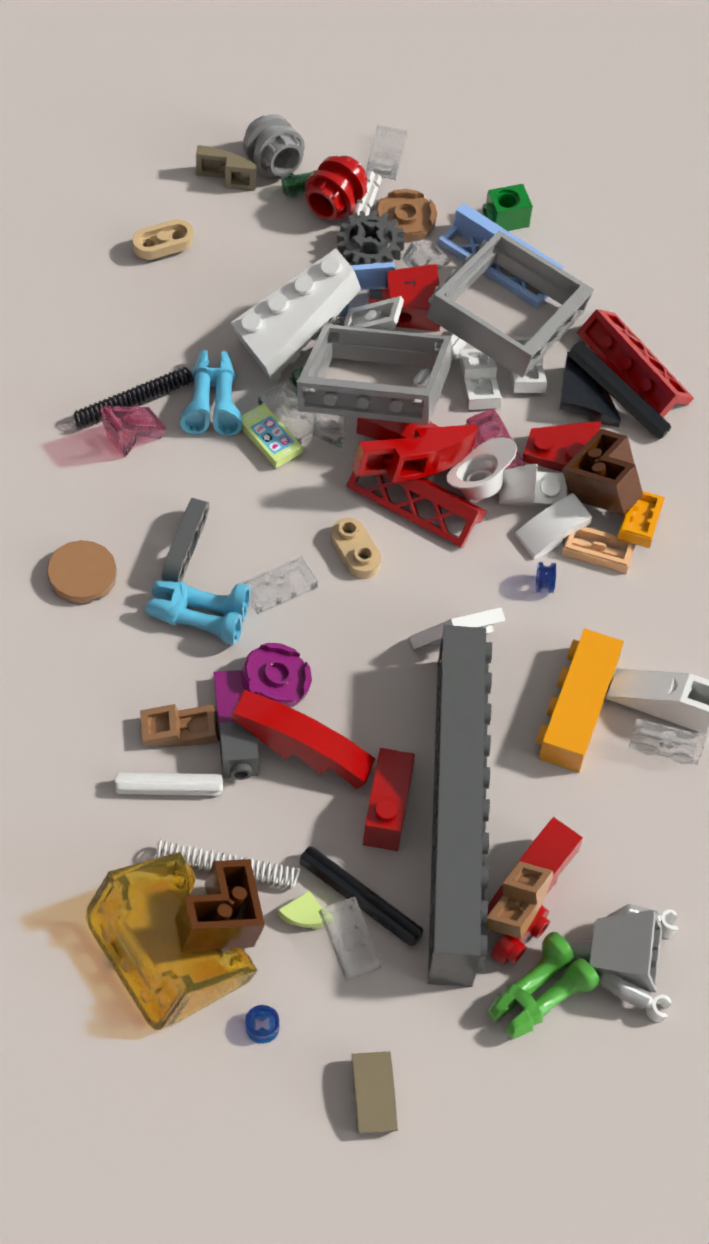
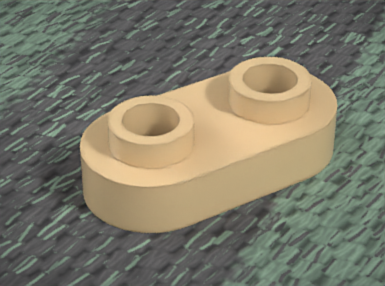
M175 219L142 228L133 235V252L141 259L153 260L185 251L193 244V227L187 221Z
M342 518L336 521L332 527L331 542L349 573L360 579H368L375 576L380 569L381 554L363 524L354 518ZM365 555V556H368L369 558H368V559H362V558H360V556Z

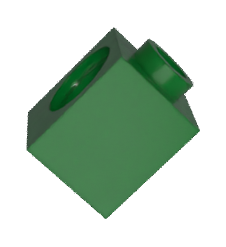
M518 184L488 190L487 200L482 206V212L486 218L505 230L511 231L529 227L533 205L524 185Z

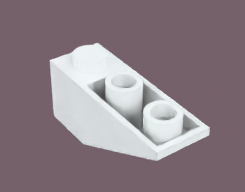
M617 668L606 696L607 700L703 734L707 733L709 728L708 679L691 673Z

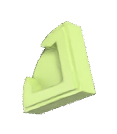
M310 891L283 906L278 912L280 918L292 926L297 925L320 929L330 925L331 918Z

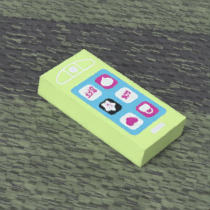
M265 403L242 415V431L275 469L303 454V446Z

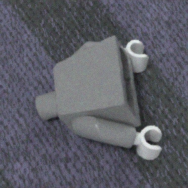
M627 904L607 917L598 918L594 922L592 940H573V961L582 958L590 962L591 966L596 970L600 978V985L640 1009L646 1007L647 1016L652 1021L662 1022L668 1016L658 1011L656 1004L668 1008L671 1005V1000L666 995H658L652 998L650 992H656L661 938L669 939L676 934L679 928L669 924H673L678 916L671 909L665 910L662 915H659L656 910Z

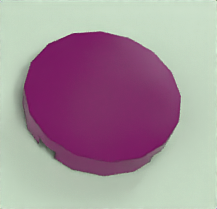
M266 643L260 645L258 649L252 650L247 655L241 670L242 684L250 692L280 702L288 707L298 705L309 691L312 682L311 668L307 661L304 663L299 657L300 653L294 648L281 643Z

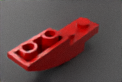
M476 424L416 428L413 438L362 441L358 444L352 469L356 476L388 474L392 483L425 478L455 466L469 455L479 428Z

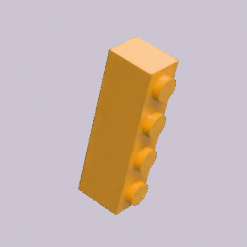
M585 628L580 641L573 639L567 659L572 660L570 668H562L557 687L562 688L559 697L552 695L546 715L551 716L549 725L542 724L537 736L536 744L541 745L540 760L580 772L615 673L624 641Z

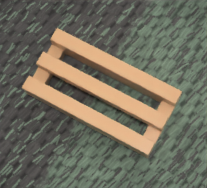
M584 527L567 536L562 556L627 574L635 544L618 540L617 535ZM574 536L580 537V538H583V539H587V540H590V541H594V542L591 543V542H588V541H584V540H581V539H577V538H574ZM608 545V546H611V547H615V548H618V549H622V550H625L626 552L619 551V550H616V549H612V548H609V547H606V546Z

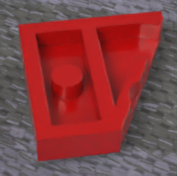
M593 421L531 428L522 461L563 472L562 469L600 430L602 422Z

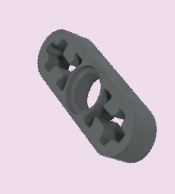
M193 497L190 499L162 570V581L182 582L206 523L209 502Z

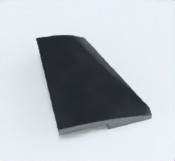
M567 351L559 410L589 414L590 422L598 421L602 422L601 425L619 427L621 418L609 393L569 357V352Z

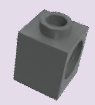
M237 722L219 723L222 777L245 780L251 776H258L259 751L257 737Z

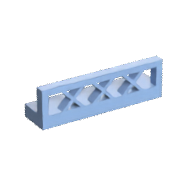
M464 203L456 209L454 225L438 241L439 246L464 261L469 254L475 255L484 239L489 241L498 231H501L563 270L562 265ZM459 234L467 239L469 244L457 245L451 240ZM493 263L483 273L535 308H538L549 298L542 292L535 295L527 290L526 285L529 284L520 278L505 276L501 273V269L504 268L496 263Z

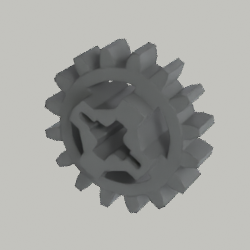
M362 210L360 211L359 218L356 219L350 215L348 216V224H340V232L337 233L338 251L348 263L353 262V265L378 262L388 263L393 262V259L400 260L401 251L404 250L403 228H398L397 219L388 221V213L386 212L379 217L376 210H372L371 215L366 216Z

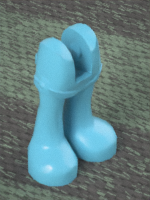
M201 350L195 367L191 371L194 378L193 398L182 411L180 426L185 432L193 435L202 434L207 431L210 424L209 393L210 388L214 387L216 388V399L213 412V427L220 435L234 436L242 430L243 420L240 411L232 401V383L235 381L236 373L233 370L230 353L221 351L219 368L209 367L208 351Z
M154 582L151 592L155 598L148 600L145 612L147 615L174 626L178 624L190 625L219 636L224 643L230 645L237 644L242 631V622L245 621L251 594L250 585L238 583L233 587L229 595H217L187 586L185 582ZM187 606L199 607L202 609L223 614L224 616H214L197 612L194 610L187 609Z

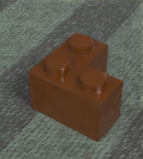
M600 429L562 469L569 495L574 493L582 503L625 516L643 496L628 436Z
M251 860L214 861L204 883L206 895L184 896L175 917L181 952L251 948L255 946L265 926Z

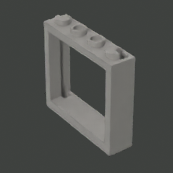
M498 231L489 241L484 239L475 255L469 254L458 271L453 270L449 274L442 287L437 286L435 288L434 294L428 299V303L431 305L427 318L523 378L585 312L594 289L503 232ZM493 263H496L562 305L525 345H522L455 302Z
M324 324L297 381L298 411L429 425L451 367L452 337ZM329 332L339 333V336H332L330 339ZM332 358L433 368L425 388L323 378ZM415 399H421L422 403L415 402Z

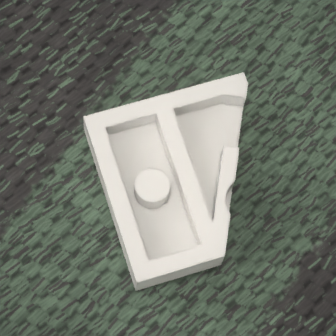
M496 608L453 618L409 637L414 650L441 642L444 625L486 628L487 635L494 632L493 625L505 621L502 608Z

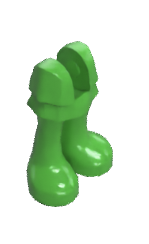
M550 932L542 942L543 956L538 964L517 982L507 985L503 993H498L487 1011L492 1020L496 1022L505 1016L516 1004L523 1009L504 1031L511 1039H516L533 1031V1026L542 1023V1018L566 998L575 993L590 992L600 985V978L596 970L582 958H578L573 962L572 948L556 932ZM569 966L564 975L553 986L534 1000L531 996L534 991Z

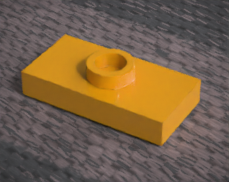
M642 491L643 496L623 517L617 539L650 549L665 497Z

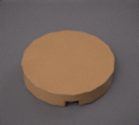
M411 189L393 190L383 200L381 198L378 201L376 208L377 216L381 217L386 212L388 213V221L398 220V228H403V238L406 243L420 241L428 237L435 228L437 219L435 204L431 199L429 202L428 199L424 198V194Z
M79 540L69 542L54 552L49 559L47 574L49 583L58 597L70 603L87 604L92 603L93 599L103 598L109 594L115 585L117 567L113 555L106 547L93 541Z

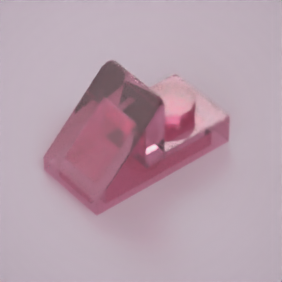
M103 406L100 410L106 436L123 457L129 454L138 439H161L167 430L149 407Z

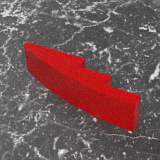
M244 690L241 692L230 715V718L285 760L294 753L321 775L330 768L356 789H359L367 782L376 758L343 735L297 710Z

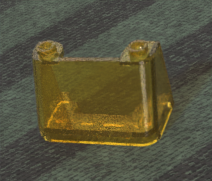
M180 852L109 871L86 910V921L90 932L145 1020L155 1030L173 1026L250 982L257 972L250 956L240 948L229 949L224 954L221 950L181 952L175 917L184 896H190L193 890L195 874Z

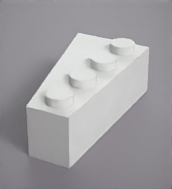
M335 248L230 323L239 341L275 385L282 377L281 372L290 363L293 365L301 356L300 351L311 339L313 341L316 340L324 324L330 318L335 319L361 290L354 269Z

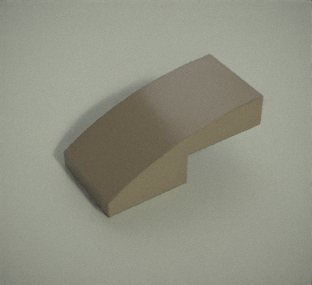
M197 145V176L225 178V188L256 190V164L229 151Z
M391 1052L351 1054L357 1133L398 1131Z

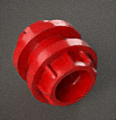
M349 156L327 157L319 165L318 171L313 172L306 180L305 198L309 208L323 219L346 218L353 211L355 204L358 203L356 200H362L367 193L368 179L364 168L358 161Z

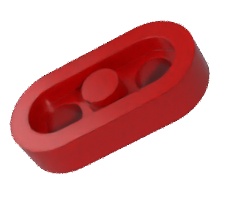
M541 905L524 936L519 939L504 934L493 948L490 956L502 966L508 962L514 965L527 949L525 944L532 936L538 939L550 924V920L547 919L549 910Z

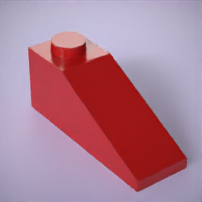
M380 748L362 845L392 851L399 850L415 757L414 753Z

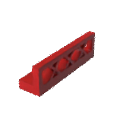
M596 309L577 331V334L595 354L663 418L676 403L689 405L694 399L616 313Z
M353 471L346 484V487L459 547H464L475 523L482 522L487 512L484 508L426 478L385 483L383 476L390 479L388 474L376 475L379 485L367 489L358 484L360 476H356ZM395 484L403 486L408 501L399 504L392 502L387 487ZM381 489L383 497L374 491ZM412 491L420 495V497L414 498ZM424 499L432 501L437 516L429 519L420 517L415 502ZM406 505H410L411 511L403 507ZM441 507L449 510L450 512L443 514ZM456 514L467 520L459 537L448 531L445 517ZM439 520L440 527L433 524L432 522Z

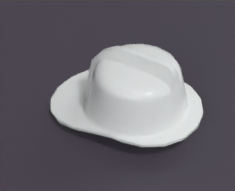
M505 437L493 438L483 442L460 463L449 470L446 476L448 484L460 489L465 499L474 504L495 495L500 491L503 484V470L516 456V443L512 439Z

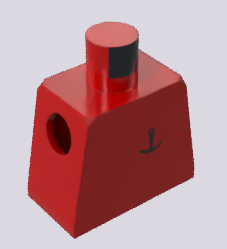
M437 264L390 270L387 273L385 289H368V304L401 296L404 302L396 327L440 331V325L427 318L431 305L428 303V299L434 294L435 288L440 286Z

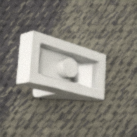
M398 296L348 309L343 326L395 331L404 299Z
M537 464L503 470V484L499 491L498 504L548 508L567 496V484L564 474L537 471Z

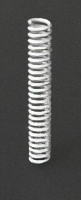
M159 840L155 855L152 858L153 860L157 858L159 862L163 859L164 863L167 861L170 864L174 862L176 865L180 863L181 866L186 864L187 867H190L192 865L193 869L197 867L200 870L203 867L204 871L209 868L210 871L213 865L212 862L219 861L220 853L216 852L213 861L214 852L213 850L210 851L207 861L208 850L206 849L201 861L202 849L200 848L195 860L196 847H194L189 860L190 845L187 847L184 857L185 845L181 846L178 856L179 844L177 843L172 856L174 844L171 842L166 856L168 842H164L161 852L162 841ZM225 853L221 854L220 861L225 860ZM230 854L227 855L226 860H231ZM234 855L232 860H236L237 856ZM253 858L251 859L252 869L254 865ZM256 861L253 870L256 881L261 879L262 883L267 881L268 884L272 882L273 885L278 882L279 886L284 883L285 887L290 885L291 889L294 888L300 872L299 868L296 869L294 875V867H291L288 875L289 867L285 866L282 875V864L279 865L278 871L277 864H273L271 871V863L269 862L265 871V861L261 863L260 870V861Z

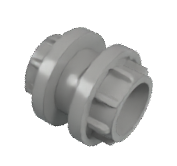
M274 114L262 115L249 124L243 138V149L246 156L257 165L262 174L268 177H285L299 168L304 155V140L284 117Z

